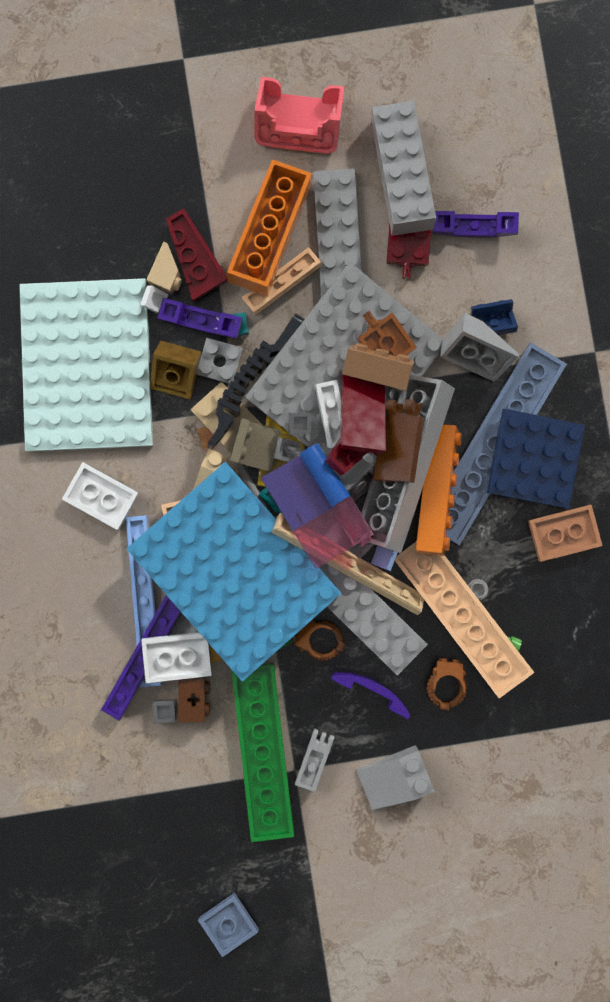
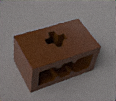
M206 676L178 680V722H205L207 716H210V703H207V694H210V681H206ZM193 694L200 698L196 703H194L193 699H190Z

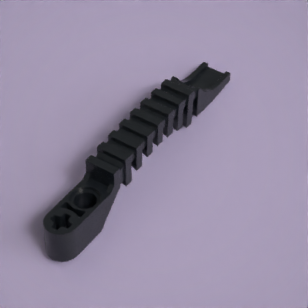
M296 313L275 344L270 345L263 340L260 348H255L252 357H248L246 365L242 364L240 373L236 372L234 381H230L228 390H224L222 398H219L217 402L216 415L218 427L207 443V448L212 450L225 436L234 422L232 415L236 417L240 415L239 411L241 408L239 407L245 394L244 390L249 386L248 382L254 380L256 372L259 374L262 372L263 365L266 367L270 365L271 357L277 356L304 321L303 317Z

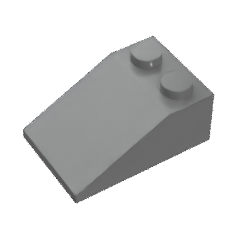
M464 313L443 337L440 357L495 382L519 357V354L483 321Z
M416 745L356 769L372 810L416 800L435 792Z

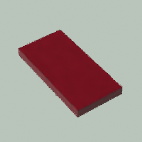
M342 374L340 449L384 455L386 451L385 385Z

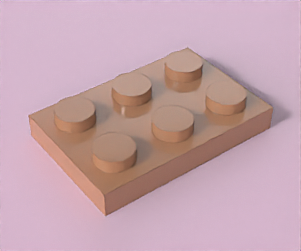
M592 505L528 520L539 562L602 546Z

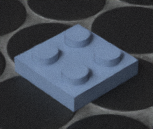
M235 893L201 915L198 919L222 957L259 931V928Z

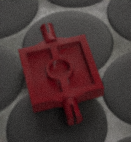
M389 223L386 264H397L403 267L402 279L405 280L406 272L407 280L411 279V267L428 266L431 230L392 236Z

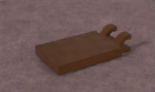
M405 399L404 408L406 413H402V403H396V400H387L386 410L388 416H385L386 451L384 455L377 454L373 480L377 482H415L424 418L419 416L422 407L421 403H415L413 399Z

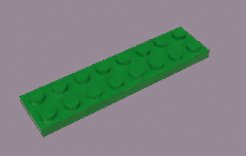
M274 663L262 664L243 682L231 669L251 842L294 837Z

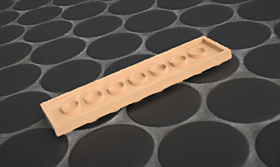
M416 541L396 556V563L498 698H501L531 676L534 671L446 556L419 554L416 551Z

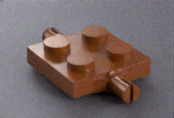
M370 310L362 315L369 324V327L357 340L360 344L368 346L367 349L374 351L376 349H384L389 351V355L397 356L398 354L408 356L409 353L417 348L393 313L377 321Z

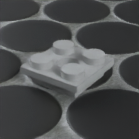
M206 338L196 375L229 384L231 380L234 381L243 348ZM223 357L226 359V363L222 367H217L214 365L215 359Z

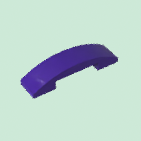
M435 211L436 221L433 229L435 234L469 238L504 237L518 234L519 212H497V215L455 214V211Z
M165 298L162 299L158 319L236 339L242 322V317L209 311Z
M333 672L331 674L332 680L351 689L355 681L390 700L387 705L390 710L409 719L410 714L401 700L378 681L351 672Z

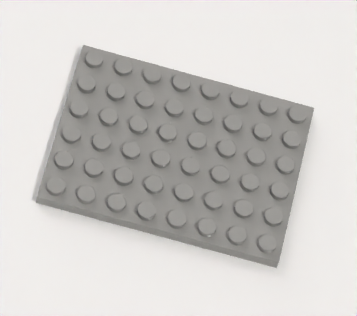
M351 262L346 265L244 397L287 432H289L288 413L311 412V434L292 436L308 448L319 444L326 457H328L333 448L327 447L315 384L337 380L341 397V379L348 348L351 345L355 346V343H359L357 338L365 333L369 327V324L362 315L370 310L376 321L385 318L390 313L395 315L417 347L408 354L410 360L414 361L411 373L414 376L422 377L441 352L443 341L442 338ZM385 385V415L388 416L386 402L387 400H396L397 403L401 389Z

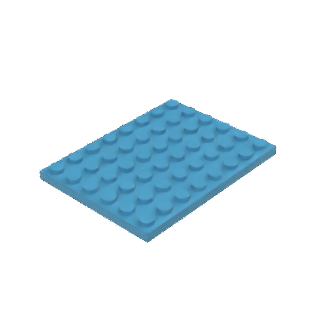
M224 462L126 549L243 682L334 601L341 592L305 551L272 533L276 518L231 467Z

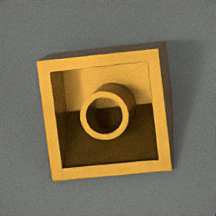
M160 341L153 353L150 389L191 399L197 378L196 372L201 359V351Z

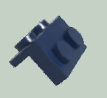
M512 299L478 304L471 307L470 316L483 321L497 335L514 333L518 330V325L512 311L514 304Z

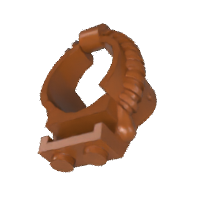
M311 620L293 638L294 645L298 646L301 652L307 651L311 658L318 659V661H328V659L335 658L340 651H344L346 645L343 642L344 637H342L341 629L339 630L335 623L333 624V622H328L327 620H319L318 622ZM327 628L332 630L338 641L336 648L325 654L315 651L311 647L310 636L316 629Z
M439 658V660H436L433 676H430L426 689L428 690V698L430 697V701H433V704L439 706L440 710L449 711L450 707L457 706L466 697V689H468L466 679H464L466 671L463 669V663L460 660L452 659V661H447L446 658ZM451 675L459 683V692L453 700L443 702L435 695L436 684L440 678Z

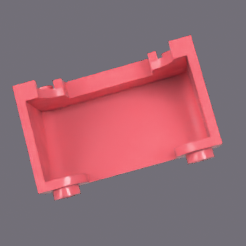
M261 77L254 111L255 141L259 145L324 154L333 153L338 145L344 87L328 86L324 89L322 98L281 94L282 87L276 79Z

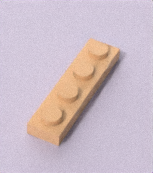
M308 247L278 270L268 297L250 290L242 296V299L253 314L257 315L322 266V263Z

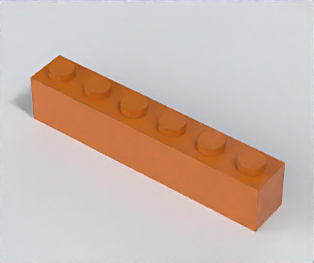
M443 425L423 485L416 551L419 554L445 556V550L449 551L450 538L447 537L448 529L452 528V516H449L450 508H454L455 496L452 495V487H456L457 474H454V469L459 464V453H456L457 445H461V433H458L459 431L454 425Z

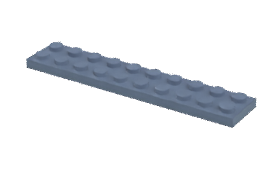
M531 342L528 344L463 453L458 466L454 469V474H457L456 487H452V495L455 496L454 508H450L449 516H452V528L448 529L447 537L457 545L461 544L490 493L486 492L502 409L537 415L567 365Z

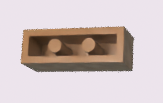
M355 343V346L351 345L348 348L342 374L406 391L414 361L410 360L409 356L398 354L397 356L389 355V351L384 349L370 350L367 349L368 346L360 343Z

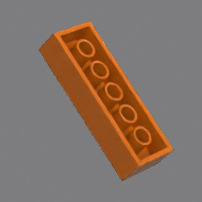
M272 159L228 268V283L268 297L309 193L312 173Z

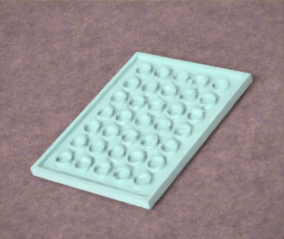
M146 278L20 284L26 452L153 446L148 309L140 305L147 288Z

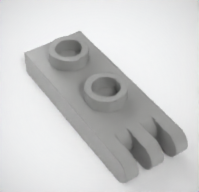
M316 729L313 730L295 780L296 786L312 792L316 791L335 737L330 735L328 742H324L326 733L322 732L320 739H316L318 735V730Z

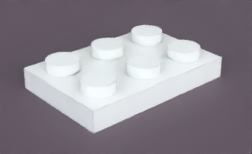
M82 462L62 500L119 530L136 501L139 492Z
M199 632L142 638L146 683L211 676L209 644Z

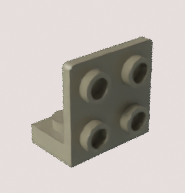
M241 418L229 461L271 471L281 431Z

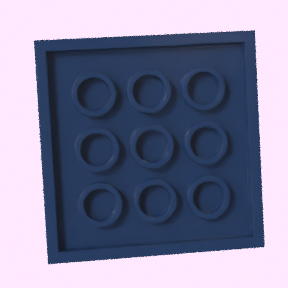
M502 409L486 493L569 508L585 425L510 409Z

